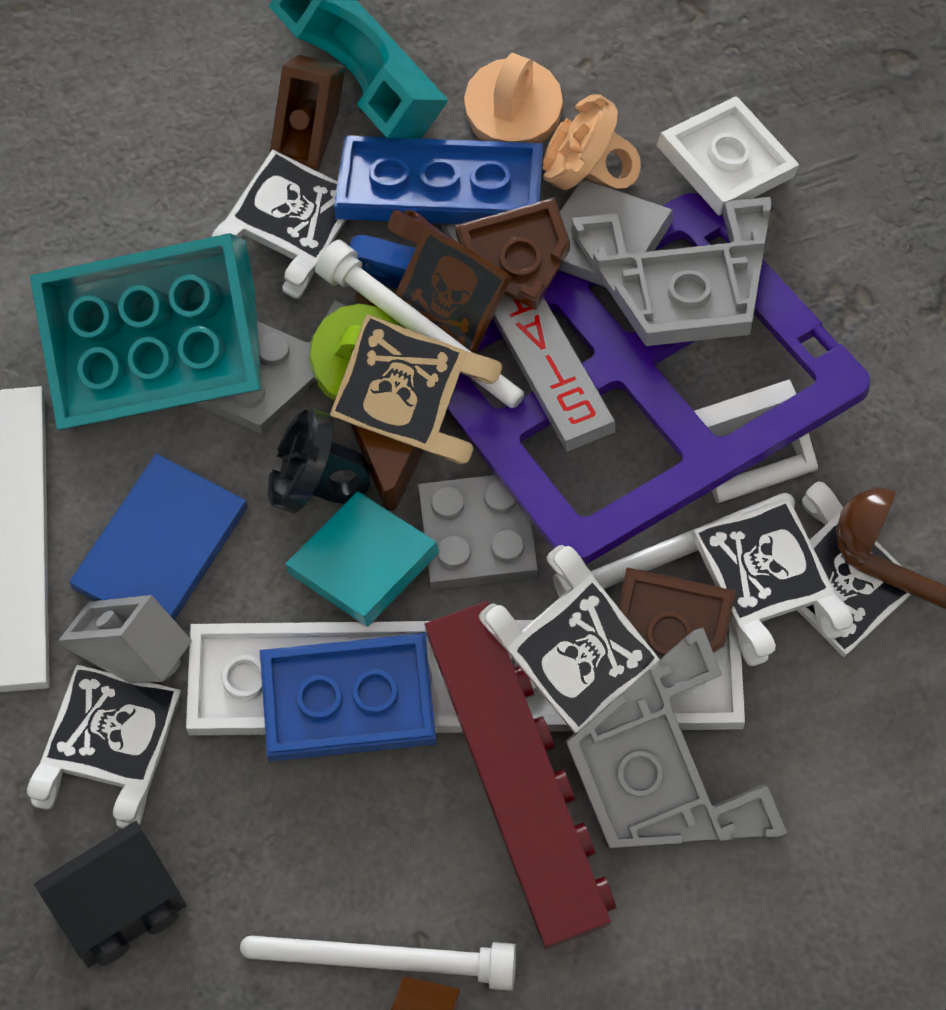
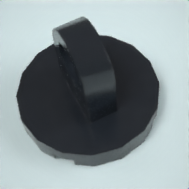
M314 408L303 410L295 416L288 426L277 449V457L283 458L280 472L273 469L269 476L268 497L271 506L295 514L305 506L312 495L330 502L344 504L357 491L363 495L367 492L370 485L368 463L363 455L355 450L332 442L333 421L329 414ZM338 470H349L356 474L352 480L342 483L335 482L329 478L332 473Z

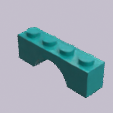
M272 0L268 5L297 39L321 48L343 65H346V68L357 79L363 91V96L358 101L357 106L386 138H423L449 101L357 0Z

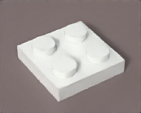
M737 96L661 132L656 145L718 216L723 214L725 201L753 199L794 178L799 167L797 161Z

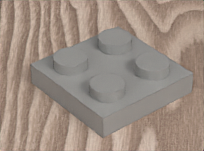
M496 475L418 484L424 534L437 542L440 552L428 564L431 590L538 578L531 520Z

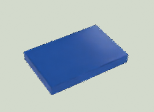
M156 453L69 581V584L73 590L93 601L152 595L175 620L247 510V502L243 498Z
M425 633L259 650L266 749L269 762L437 745Z

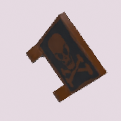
M394 210L388 221V229L417 244L395 294L472 353L476 354L512 276L433 227L422 215L414 210H406L404 213L400 210ZM359 292L356 293L355 302L357 304L376 306Z

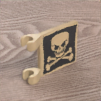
M366 314L329 416L430 452L449 461L464 464L470 460L473 445L467 441L439 432L459 374L462 373L478 381L493 384L499 379L502 364L494 359L465 351Z

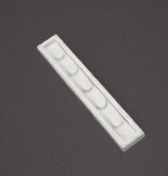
M42 386L0 390V693L50 688L45 393Z

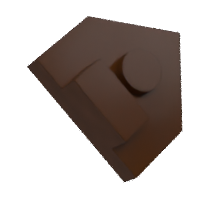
M555 198L455 226L456 236L460 244L512 276L504 295L535 310L538 308L570 251V240Z
M627 567L618 608L659 659L693 630L698 628H704L713 653H715L725 645L736 590Z

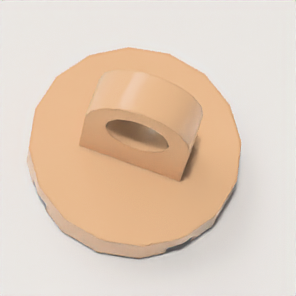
M511 53L506 59L496 60L480 68L470 79L464 96V108L471 130L482 141L542 143L551 136L559 125L563 111V99L560 84L548 69L531 59Z
M589 95L575 105L574 109L580 112L575 119L571 121L566 118L564 122H561L549 141L542 161V169L546 171L543 174V178L555 188L565 191L576 186L583 178L614 190L627 188L634 184L639 177L641 169L640 156L636 148L629 141L614 132L618 116L615 104L602 95ZM610 151L616 153L622 162V172L618 178L613 177L606 168V159Z

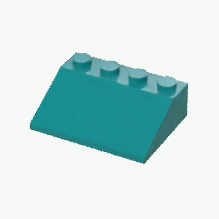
M232 233L29 275L57 430H65L262 390L256 296L246 240Z

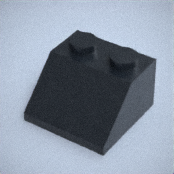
M137 821L132 822L34 883L78 956L88 968L97 962L100 966H105L116 961L129 950V942L146 931L149 934H156L168 928L179 918L178 911L187 906Z

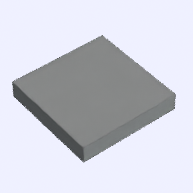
M582 179L560 211L570 240V251L559 271L606 287L572 237L573 217L618 213L626 251L628 253H640L656 249L673 222L672 209Z

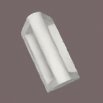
M789 379L695 410L694 412L714 435L726 436L796 395V392ZM809 433L792 442L797 455L738 474L713 489L712 493L716 502L719 504L817 471L818 464Z

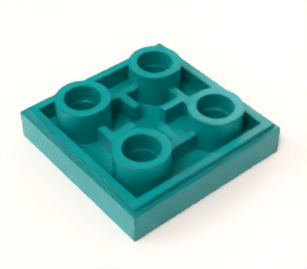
M357 491L285 564L291 576L368 627L440 552L436 541Z

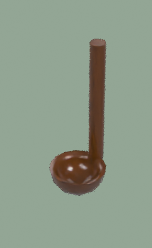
M875 487L860 492L851 498L841 510L836 528L838 549L845 562L861 573L946 609L945 585L870 553L886 520L896 490Z

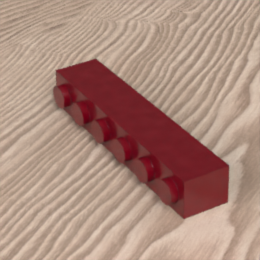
M487 600L424 623L425 631L544 950L608 927L611 923L608 912L617 908L605 876L595 879L587 858L596 855L584 822L574 825L566 804L575 801L566 773L564 769L554 772L546 751L555 747L543 716L533 719L526 698L534 696L530 679L519 665L513 667L506 649L479 620V614L490 605Z

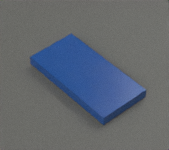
M344 136L334 203L335 219L389 221L394 210H400L403 213L406 210H414L429 223L463 224L540 202L543 143Z

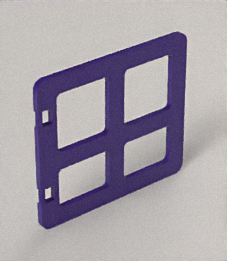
M695 193L683 194L663 205V207L672 209L673 222L654 251L676 239H684L692 247L710 245L708 242L719 236L727 243H730L724 217L722 215L718 216L701 195ZM762 260L754 315L812 377L815 383L730 434L716 436L655 367L660 361L695 341L645 346L636 332L625 331L593 295L590 289L597 284L558 271L545 293L544 299L550 310L559 313L593 353V356L582 362V365L599 395L601 396L616 388L624 390L680 456L682 461L596 513L582 517L574 511L522 445L525 439L551 425L533 391L525 395L517 407L510 408L506 406L498 409L489 404L467 375L460 373L446 412L552 549L559 545L570 546L578 553L586 565L860 403L869 393L870 377L865 368L842 344L839 345L822 327V322L770 266ZM493 319L477 352L503 338ZM812 337L827 351L816 359L802 345L803 342Z

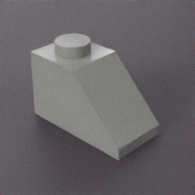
M152 595L89 601L58 640L65 649L128 683L162 682L179 668L181 664L180 657L192 642Z

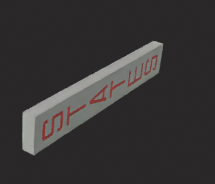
M441 223L444 233L458 242L455 226L459 224ZM503 294L492 319L566 452L616 432L615 421L544 297L535 310Z

